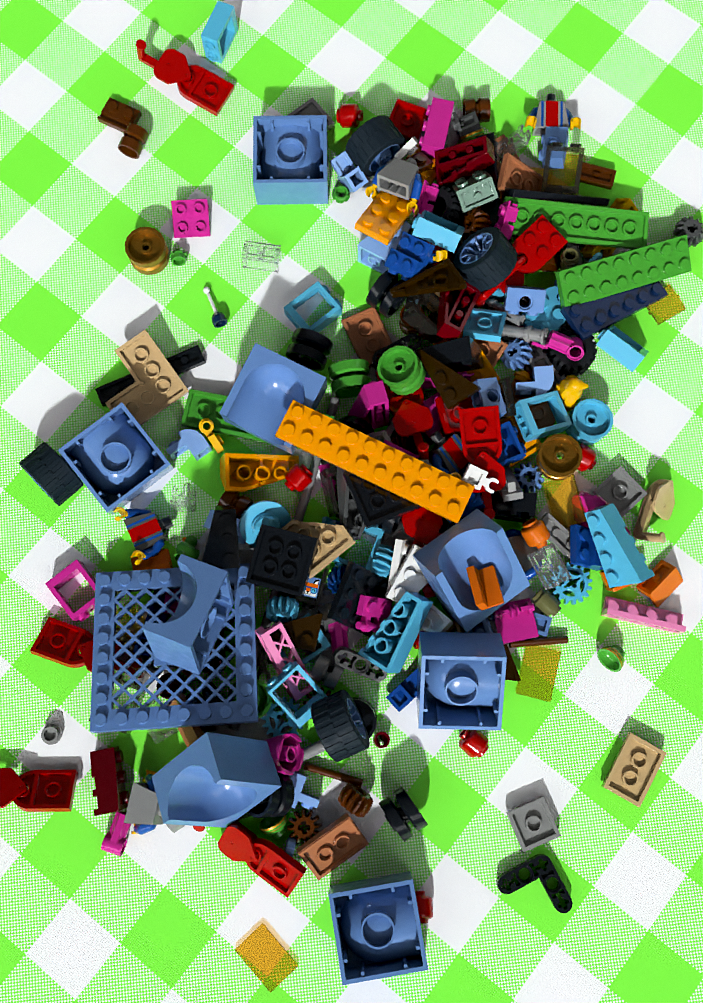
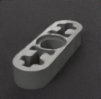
M344 646L335 649L333 658L338 666L377 682L386 678L387 672L382 669L381 673L378 672L375 675L372 669L378 670L379 667L357 654V651ZM345 653L346 657L351 659V664L349 660L346 658H342V660H340L339 655H343ZM358 660L366 661L363 668H356L355 663Z

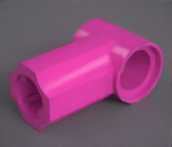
M552 330L548 335L545 346L567 355L573 361H578L584 356L583 341L580 338H571L555 330ZM573 347L579 348L576 351L571 350Z
M338 622L328 624L332 652L334 653L335 649L341 646L349 648L348 627Z
M116 812L111 828L103 839L101 850L120 857L122 856L128 841L126 837L131 824L124 823L126 812Z

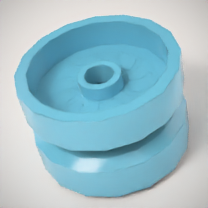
M585 399L568 413L572 425L565 431L567 435L573 437L579 444L593 445L605 437L612 429L613 414L604 402L597 399Z

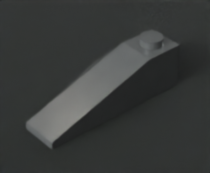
M337 467L340 525L348 529L355 540H360L365 525L343 477V473L347 471Z

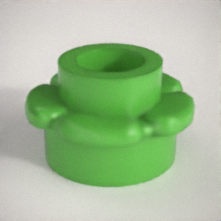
M337 186L332 193V197L337 203L347 202L350 198L349 190L345 186Z
M176 249L170 253L169 258H171L170 260L173 265L183 266L186 263L187 254L180 249Z

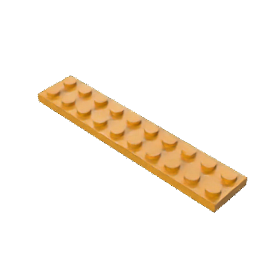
M295 400L292 401L275 434V437L418 504L454 523L459 522L475 486Z

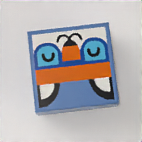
M309 578L304 596L317 599L321 579Z

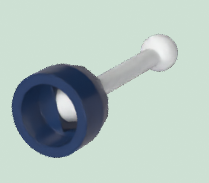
M204 287L203 292L207 295L214 311L212 315L214 327L220 328L225 326L228 322L224 313L217 311L210 295V288Z

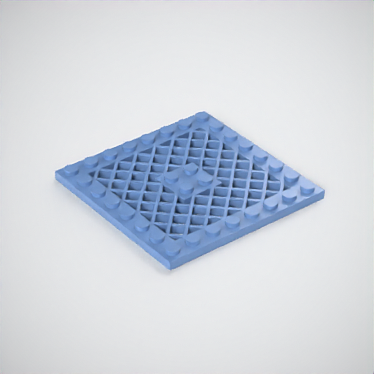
M251 563L240 564V568L223 569L228 571L230 585H234V590L232 588L231 590L235 601V609H231L232 613L227 617L223 628L225 626L228 627L232 633L226 639L219 634L218 639L222 643L216 649H212V654L208 657L203 669L207 667L213 673L204 680L198 674L191 672L192 675L185 682L178 677L184 670L183 668L179 667L173 672L169 667H175V665L155 658L153 652L148 649L150 646L148 641L143 644L138 640L144 633L142 629L144 624L138 619L145 612L152 617L148 622L154 623L157 621L158 623H163L159 617L165 611L171 615L166 622L172 620L174 612L169 607L175 601L179 603V597L183 588L180 568L96 573L90 713L91 733L258 722L256 633L254 631L256 630L255 584L245 582ZM169 589H179V590L174 594V593H173L172 591H170ZM153 590H160L156 595L150 592ZM140 591L136 596L130 593ZM167 592L172 597L164 604L159 598ZM147 593L152 599L144 606L139 600ZM127 594L132 600L124 607L119 601ZM157 602L162 607L153 614L149 608ZM137 603L142 609L134 616L129 610ZM116 604L122 609L117 615ZM127 613L132 619L123 626L119 620ZM234 617H235V628H233V627L229 624V622H230ZM136 622L142 628L133 635L128 629ZM116 624H117L120 628H122L117 634H116ZM126 632L131 639L123 646L118 639ZM234 637L235 648L229 643ZM136 641L141 648L133 655L127 649ZM115 643H116L119 647H121V649H120L116 654H115ZM225 646L233 651L226 659L219 654ZM146 651L151 657L143 664L138 658ZM126 652L131 658L122 665L117 660ZM217 656L222 663L215 670L209 663ZM235 656L236 668L229 663ZM136 661L141 668L132 675L127 669ZM153 662L154 667L159 668L154 674L148 669ZM116 663L120 669L114 674ZM227 665L233 672L225 679L219 673ZM166 669L171 676L163 683L158 676ZM146 671L151 677L142 684L137 678ZM126 672L131 678L122 686L117 679ZM217 676L223 683L215 690L209 683ZM235 676L236 688L229 683ZM176 678L182 685L173 692L168 686ZM195 678L202 682L196 691L188 686ZM156 680L161 687L153 694L147 688ZM135 681L140 688L134 695H131L126 689ZM114 683H115L118 687H120V689H119L115 694H114ZM228 686L234 692L227 699H224L219 693ZM205 687L213 692L206 701L199 696ZM186 688L192 695L183 702L178 696ZM166 689L172 696L163 704L157 697ZM146 691L151 697L142 705L137 698ZM125 692L130 699L121 706L116 700ZM216 696L222 701L211 703ZM197 698L202 704L190 703ZM175 699L182 704L169 706ZM154 700H155L158 704L161 705V706L149 707V706L153 703ZM133 702H135L137 705L140 706V708H128V707H129ZM115 704L120 709H113V705Z

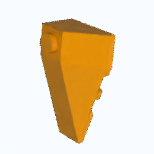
M224 453L220 458V478L224 490L229 492H245L284 480V474L294 464H299V456Z

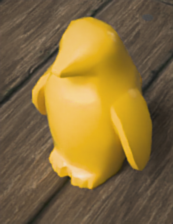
M566 375V378L561 380L560 384H555L554 391L558 390L567 412L573 410L577 400L582 395L583 389L588 388V384L575 375Z

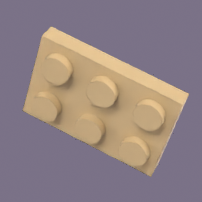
M628 732L602 787L640 808L666 756V752Z

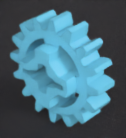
M569 562L565 563V568L559 565V571H552L555 577L549 578L553 582V584L549 585V588H554L551 594H557L559 601L564 599L565 605L569 601H571L572 605L576 604V600L579 603L583 602V597L587 598L589 596L586 591L592 590V587L588 586L592 579H587L590 573H584V567L577 568V565L574 564L571 567ZM570 571L577 573L578 576L571 574ZM559 577L561 578V585H560V586H558V579H559ZM577 580L572 586L564 588L568 582ZM581 581L583 582L582 590L580 589ZM562 592L570 593L571 596H567Z
M286 697L282 698L291 710L293 709L295 713L298 711L299 703L293 705L294 699L291 698L287 702ZM276 701L275 704L271 703L266 716L261 717V719L266 720V723L262 725V727H268L266 734L273 733V737L285 734L281 733L283 728L290 726L293 729L286 733L299 735L297 729H303V726L299 728L288 715H286L288 722H284L280 726L281 720L278 717L286 712L284 710L275 711L274 709L279 705ZM270 717L275 721V728L270 723Z

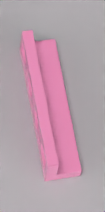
M609 596L604 597L601 616L676 634L686 631V626L682 625L684 614Z
M278 621L267 629L259 627L254 630L278 675L283 672L282 669L287 663H293L294 661L308 674L282 622ZM277 629L282 633L279 642L272 640L270 636ZM282 646L289 647L288 658L281 657ZM298 671L297 674H292L283 682L288 695L295 701L314 690L308 683L309 686L299 691L297 687L299 680H305V678Z

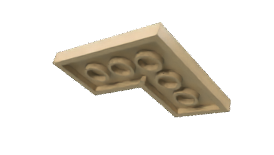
M146 329L114 350L136 382L105 402L110 411L122 402L141 426L189 393L187 387Z

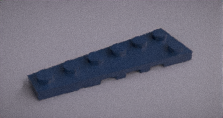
M657 281L594 301L562 308L560 312L576 336L583 341L660 301L668 293L661 283Z

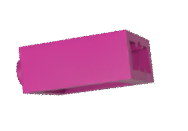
M77 559L45 584L73 621L82 622L94 610L95 597L75 612L58 590L81 572L95 591V578L85 565Z

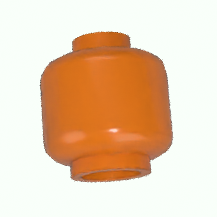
M536 518L523 523L521 534L526 544L537 549L544 547L550 537V532L545 523Z

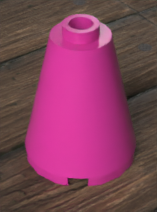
M285 733L263 740L268 743L278 773L293 775L295 771H299L304 759V748L300 747L299 742L302 741L297 734Z

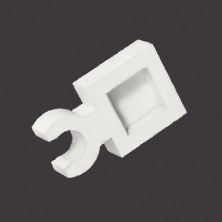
M470 463L461 479L475 486V489L479 491L483 485L484 489L489 493H494V490L489 488V484L491 482L499 483L496 478H486L487 471Z

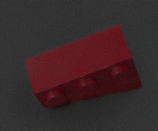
M485 135L435 151L436 183L440 188L446 186L452 189L451 185L455 184V180L465 177V179L469 178L473 172L481 169L483 171L495 163L494 145Z
M467 282L466 289L440 292L436 335L447 341L459 337L481 293L476 287Z
M119 746L90 752L91 776L95 780L96 787L92 791L93 797H97L98 809L94 810V816L117 812L127 808L130 795L125 789L127 776L125 770H122L121 762L124 761L122 750H119Z

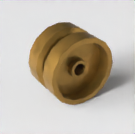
M139 227L127 236L125 252L134 269L139 273L145 275L157 274L168 265L170 259L168 247L162 234L155 228Z
M554 434L541 444L536 456L537 467L540 473L548 479L554 481L565 480L571 477L580 466L582 449L573 437L566 434Z

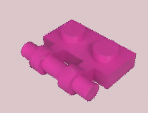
M360 595L356 614L361 615V621L356 622V629H360L362 632L373 631L376 633L381 627L380 624L383 622V619L389 617L393 600Z

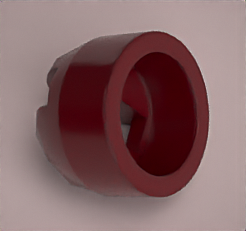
M378 732L374 735L373 743L377 748H385L389 745L390 737L386 732ZM378 735L383 745H380L379 740L377 738Z

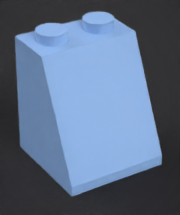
M405 221L388 245L370 236L363 239L358 244V262L383 274L389 269L384 264L391 248H397L403 231L411 234L412 225Z

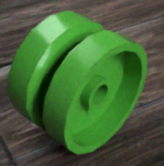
M407 346L389 348L378 361L377 370L379 377L392 392L398 395L414 393L425 380L426 371L423 363L415 352Z
M364 359L342 360L328 367L329 379L333 381L331 383V391L334 397H357L363 385L371 382V378L368 376L370 374L369 363Z

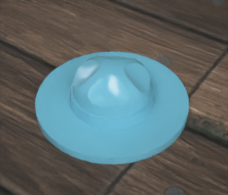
M271 500L258 501L250 505L243 512L239 522L240 533L245 542L255 548L262 524L281 529L291 521L287 509L280 503Z

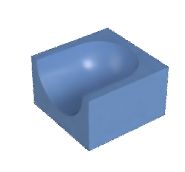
M327 115L253 116V187L257 205L328 204Z
M255 343L219 413L225 422L293 455L297 447L275 437V434L293 400L313 410L317 409L327 389V378Z
M122 402L58 449L105 511L112 515L115 514L113 511L117 507L123 508L174 469Z
M479 509L471 512L413 554L443 610L466 632L530 586L503 528ZM474 565L480 570L493 565L497 573L504 603L485 610L479 609L474 601L466 568Z
M181 554L177 562L183 578V588L172 620L166 623L146 621L142 629L155 658L200 675L234 605L228 571Z
M419 632L416 697L418 729L501 730L507 662L501 633Z
M206 732L152 776L163 824L226 828L282 786L267 741Z
M410 871L329 886L328 896L342 985L428 970L414 883Z

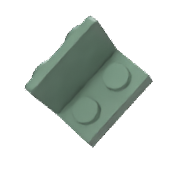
M482 169L473 172L469 178L465 179V177L455 180V184L451 185L458 197L463 213L499 198L492 176L487 171H482Z

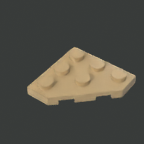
M291 520L281 528L319 539L309 575L310 579L356 543L351 533L343 525Z

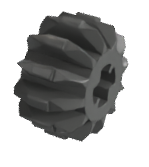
M693 216L689 218L684 217L675 225L673 235L687 234L688 247L691 245L696 247L703 241V223H699V218L694 220Z

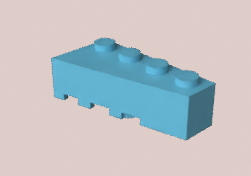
M614 503L599 506L584 513L609 588L642 583L655 576L653 570H649L644 562L646 558L643 553L640 554L634 544L636 542L635 539L626 531V524Z
M406 591L391 610L389 617L383 620L378 631L368 639L367 645L361 648L357 654L387 673H400L433 601L419 593Z

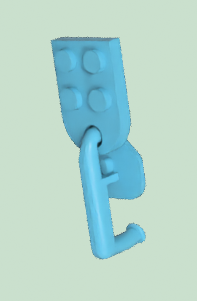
M596 253L588 262L602 258V253ZM555 280L553 287L546 289L544 312L538 313V316L526 315L527 312H523L522 315H525L526 319L522 326L531 325L537 329L548 328L550 334L552 330L558 331L565 324L566 319L560 312L562 309L557 280Z

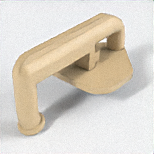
M658 479L646 490L648 494L644 497L633 535L639 540L665 543L666 536L664 532L659 534L647 532L653 511L661 519L669 520L675 505L673 481Z

